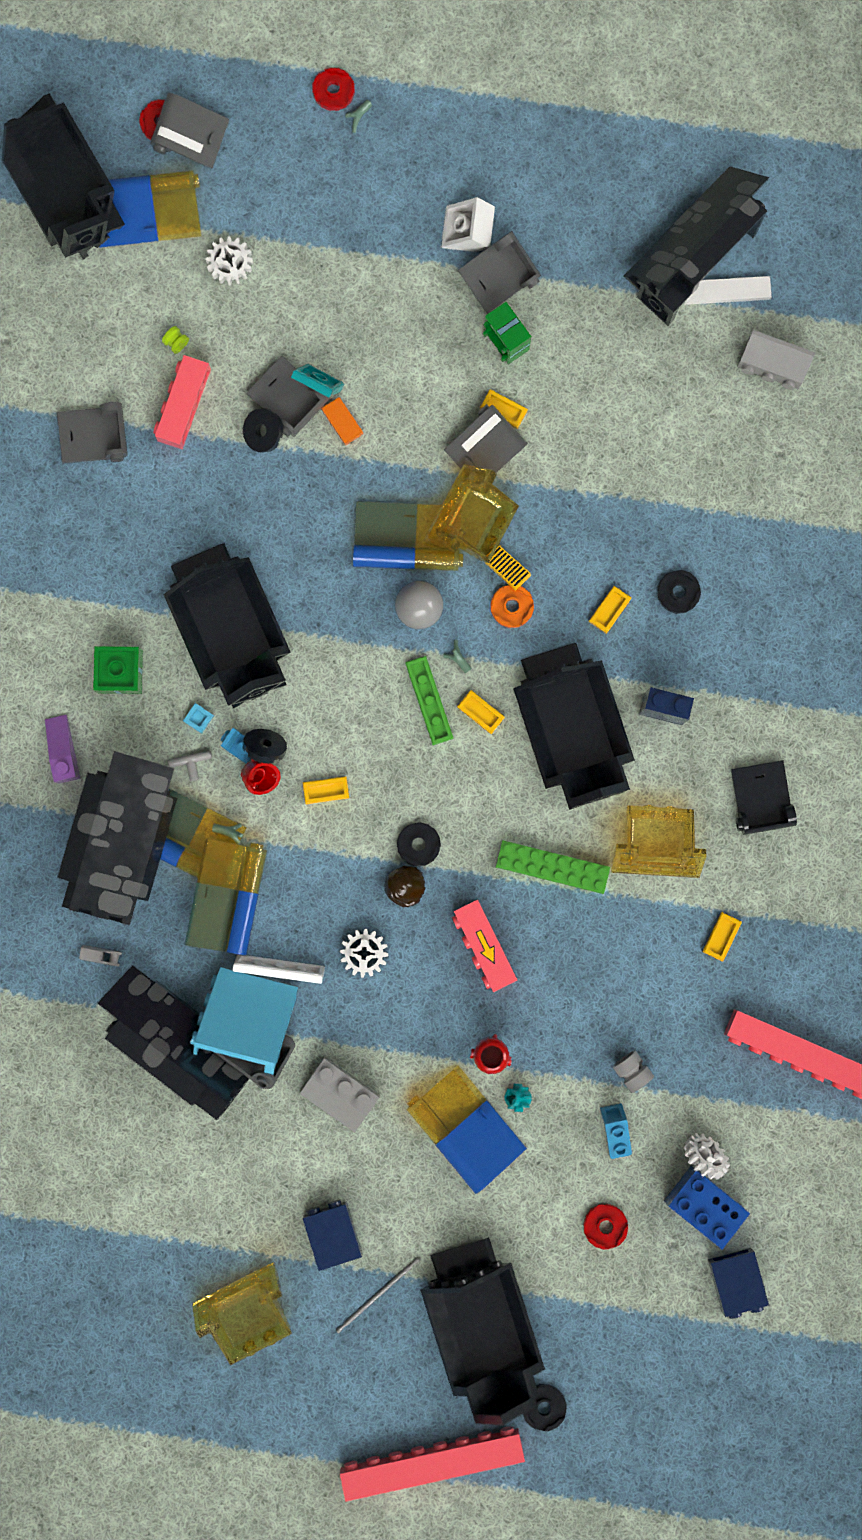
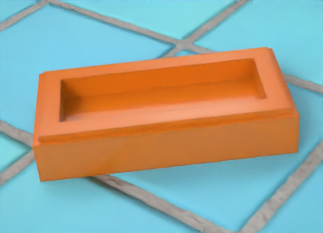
M340 397L321 408L345 446L363 435V431Z

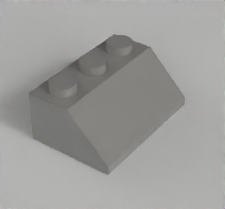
M753 330L745 344L737 367L741 368V371L745 374H757L762 376L761 378L764 381H776L782 383L784 388L794 390L799 389L815 352Z
M327 1057L323 1059L300 1092L303 1097L354 1133L380 1098L378 1093Z

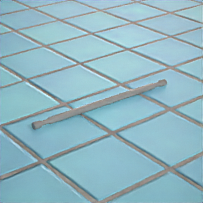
M418 1258L414 1259L410 1265L404 1268L347 1319L341 1327H338L336 1332L339 1334L345 1326H348L420 1260Z

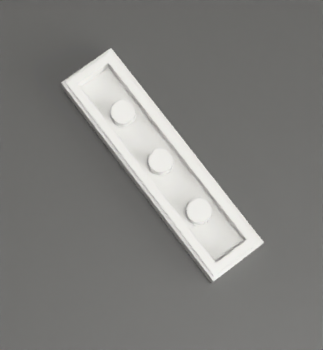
M770 276L701 280L697 290L684 302V305L770 300L772 297Z
M238 954L233 965V971L322 984L325 967Z

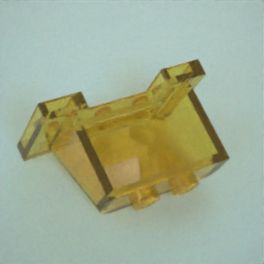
M464 464L423 541L428 545L454 552L460 548L480 561L489 563L519 505L492 484L497 476L494 471Z
M627 805L624 844H616L611 864V873L700 878L706 860V849L695 848L694 809H680L672 806L663 808L651 805Z
M274 1263L192 1304L195 1330L199 1338L211 1333L230 1365L248 1356H252L256 1352L267 1346L274 1345L277 1341L292 1334L290 1324L277 1298L282 1296V1291Z

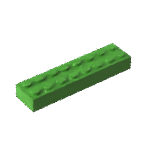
M502 840L495 867L600 894L605 892L610 871L608 866Z

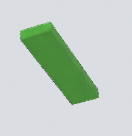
M423 656L405 662L432 745L454 739L427 657Z

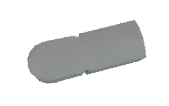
M82 945L79 959L119 967L118 959L122 952ZM105 952L111 953L109 962L103 961Z

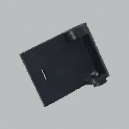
M784 760L731 769L739 817L736 818L738 831H741L743 835L797 825L795 808L790 803Z

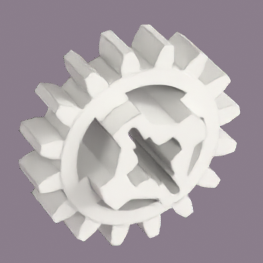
M228 236L225 242L222 238H219L220 244L218 245L213 242L214 250L208 249L207 252L210 257L206 258V263L209 264L207 269L209 272H212L213 279L219 277L221 284L227 280L228 285L232 284V280L239 284L240 277L246 280L245 272H252L249 265L253 264L252 253L250 249L247 250V244L244 242L240 245L239 238H236L233 242L230 236ZM226 255L231 258L233 267L228 263Z
M364 929L363 934L356 930L355 937L349 934L348 938L350 941L342 942L346 949L340 950V953L345 954L341 962L347 961L346 970L354 969L352 975L359 971L363 978L365 972L373 976L374 969L378 972L381 971L379 964L386 965L383 957L388 956L389 953L383 952V949L387 947V944L381 945L382 936L378 939L375 938L376 931L369 935L367 929ZM361 938V944L357 948H350L356 940ZM369 939L377 944L379 950H373L369 945ZM363 947H367V951L375 953V955L366 956L364 960L362 955L354 952L361 951ZM350 956L356 957L359 961V967L351 961ZM378 958L373 966L367 968L369 960Z
M695 1133L685 1142L683 1149L686 1150L684 1155L689 1157L688 1163L694 1164V1170L699 1171L703 1177L707 1174L709 1179L715 1178L718 1180L728 1171L730 1166L727 1162L729 1157L724 1155L725 1150L718 1147L719 1143L712 1140L710 1136L707 1139L704 1134L699 1136Z

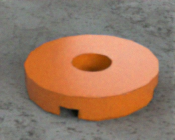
M510 585L503 586L496 591L491 601V613L494 619L500 625L507 628H518L526 624L534 611L532 596L522 586L516 591ZM508 601H516L519 605L518 610L515 612L508 611L506 608Z

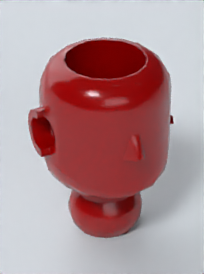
M497 1034L481 1039L475 1048L471 1049L470 1058L474 1059L476 1066L481 1072L497 1074L511 1065L512 1057H510L509 1050L506 1044L497 1037Z

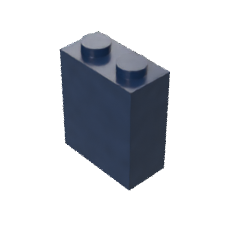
M650 687L644 693L639 715L683 725L690 718L694 698Z
M339 1199L328 1203L327 1208L320 1210L319 1206L306 1210L307 1214L302 1219L318 1271L362 1258L363 1252L347 1201L341 1203Z
M752 1248L708 1259L721 1311L725 1317L735 1319L741 1317L744 1312L751 1311V1313L763 1311L764 1307L769 1306L756 1255Z

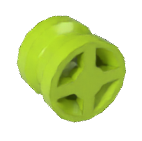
M177 326L170 328L162 338V343L169 345L174 354H178L189 342V337L182 335Z

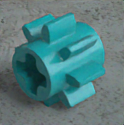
M514 1083L513 1088H507L504 1096L505 1103L508 1105L507 1108L514 1109V1112H523V1108H529L532 1102V1095L528 1091L529 1087Z

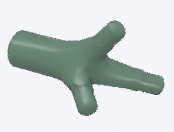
M369 100L364 101L353 112L345 114L346 118L354 117L353 133H356L361 117L372 107V103Z
M454 640L453 654H444L443 657L455 661L466 674L472 668L462 656L458 640Z
M241 823L234 826L213 824L212 832L226 835L237 844L241 842L238 837H243L242 833L236 831L242 827Z

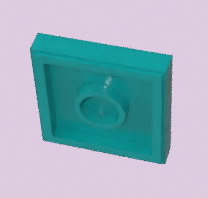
M310 364L294 370L291 378L328 398L341 392L345 385L344 382Z

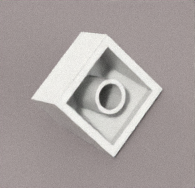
M478 197L446 206L441 247L472 252L486 250L491 244L495 207Z

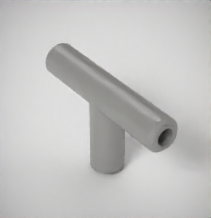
M210 750L169 759L167 763L168 767L172 768L187 765L190 781H196L199 778L195 762L211 759L212 754Z

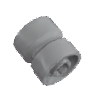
M636 1050L628 1053L613 1065V1069L618 1076L625 1078L624 1084L631 1093L641 1089L654 1078L650 1069L642 1065L643 1060Z

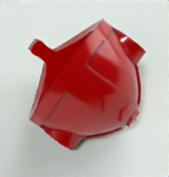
M251 759L241 770V777L245 787L254 795L271 792L278 786L281 779L280 771L271 763H260Z

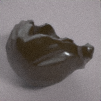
M402 866L393 870L387 875L384 884V891L387 897L403 908L413 907L418 904L426 889L423 872H420L417 867Z

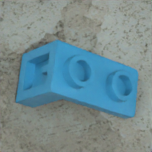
M232 728L231 731L227 730L220 740L223 742L221 747L247 764L251 758L248 757L246 750L244 752L242 749L244 735L235 728Z
M622 1103L600 1107L610 1158L615 1159L632 1155L628 1122Z

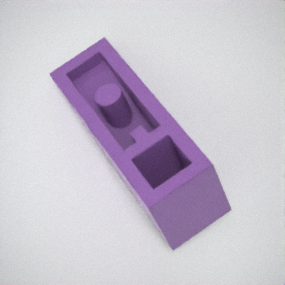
M67 715L45 719L49 762L54 782L60 784L81 779Z

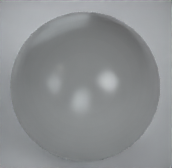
M414 581L406 584L397 594L395 610L398 618L406 626L413 629H426L434 625L441 617L443 599L439 590L432 584L425 581Z

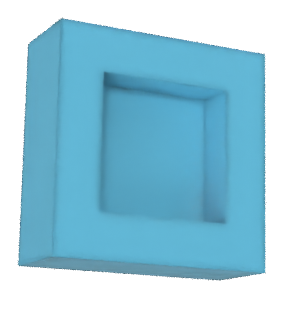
M195 703L183 721L202 734L214 715Z

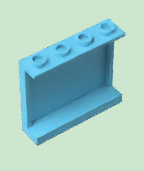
M220 967L218 975H213L210 985V988H213L211 994L207 993L205 998V1013L201 1012L197 1023L200 1026L199 1030L194 1031L192 1035L193 1054L197 1055L199 1048L265 1065L264 1072L273 1074L295 1005L298 987Z

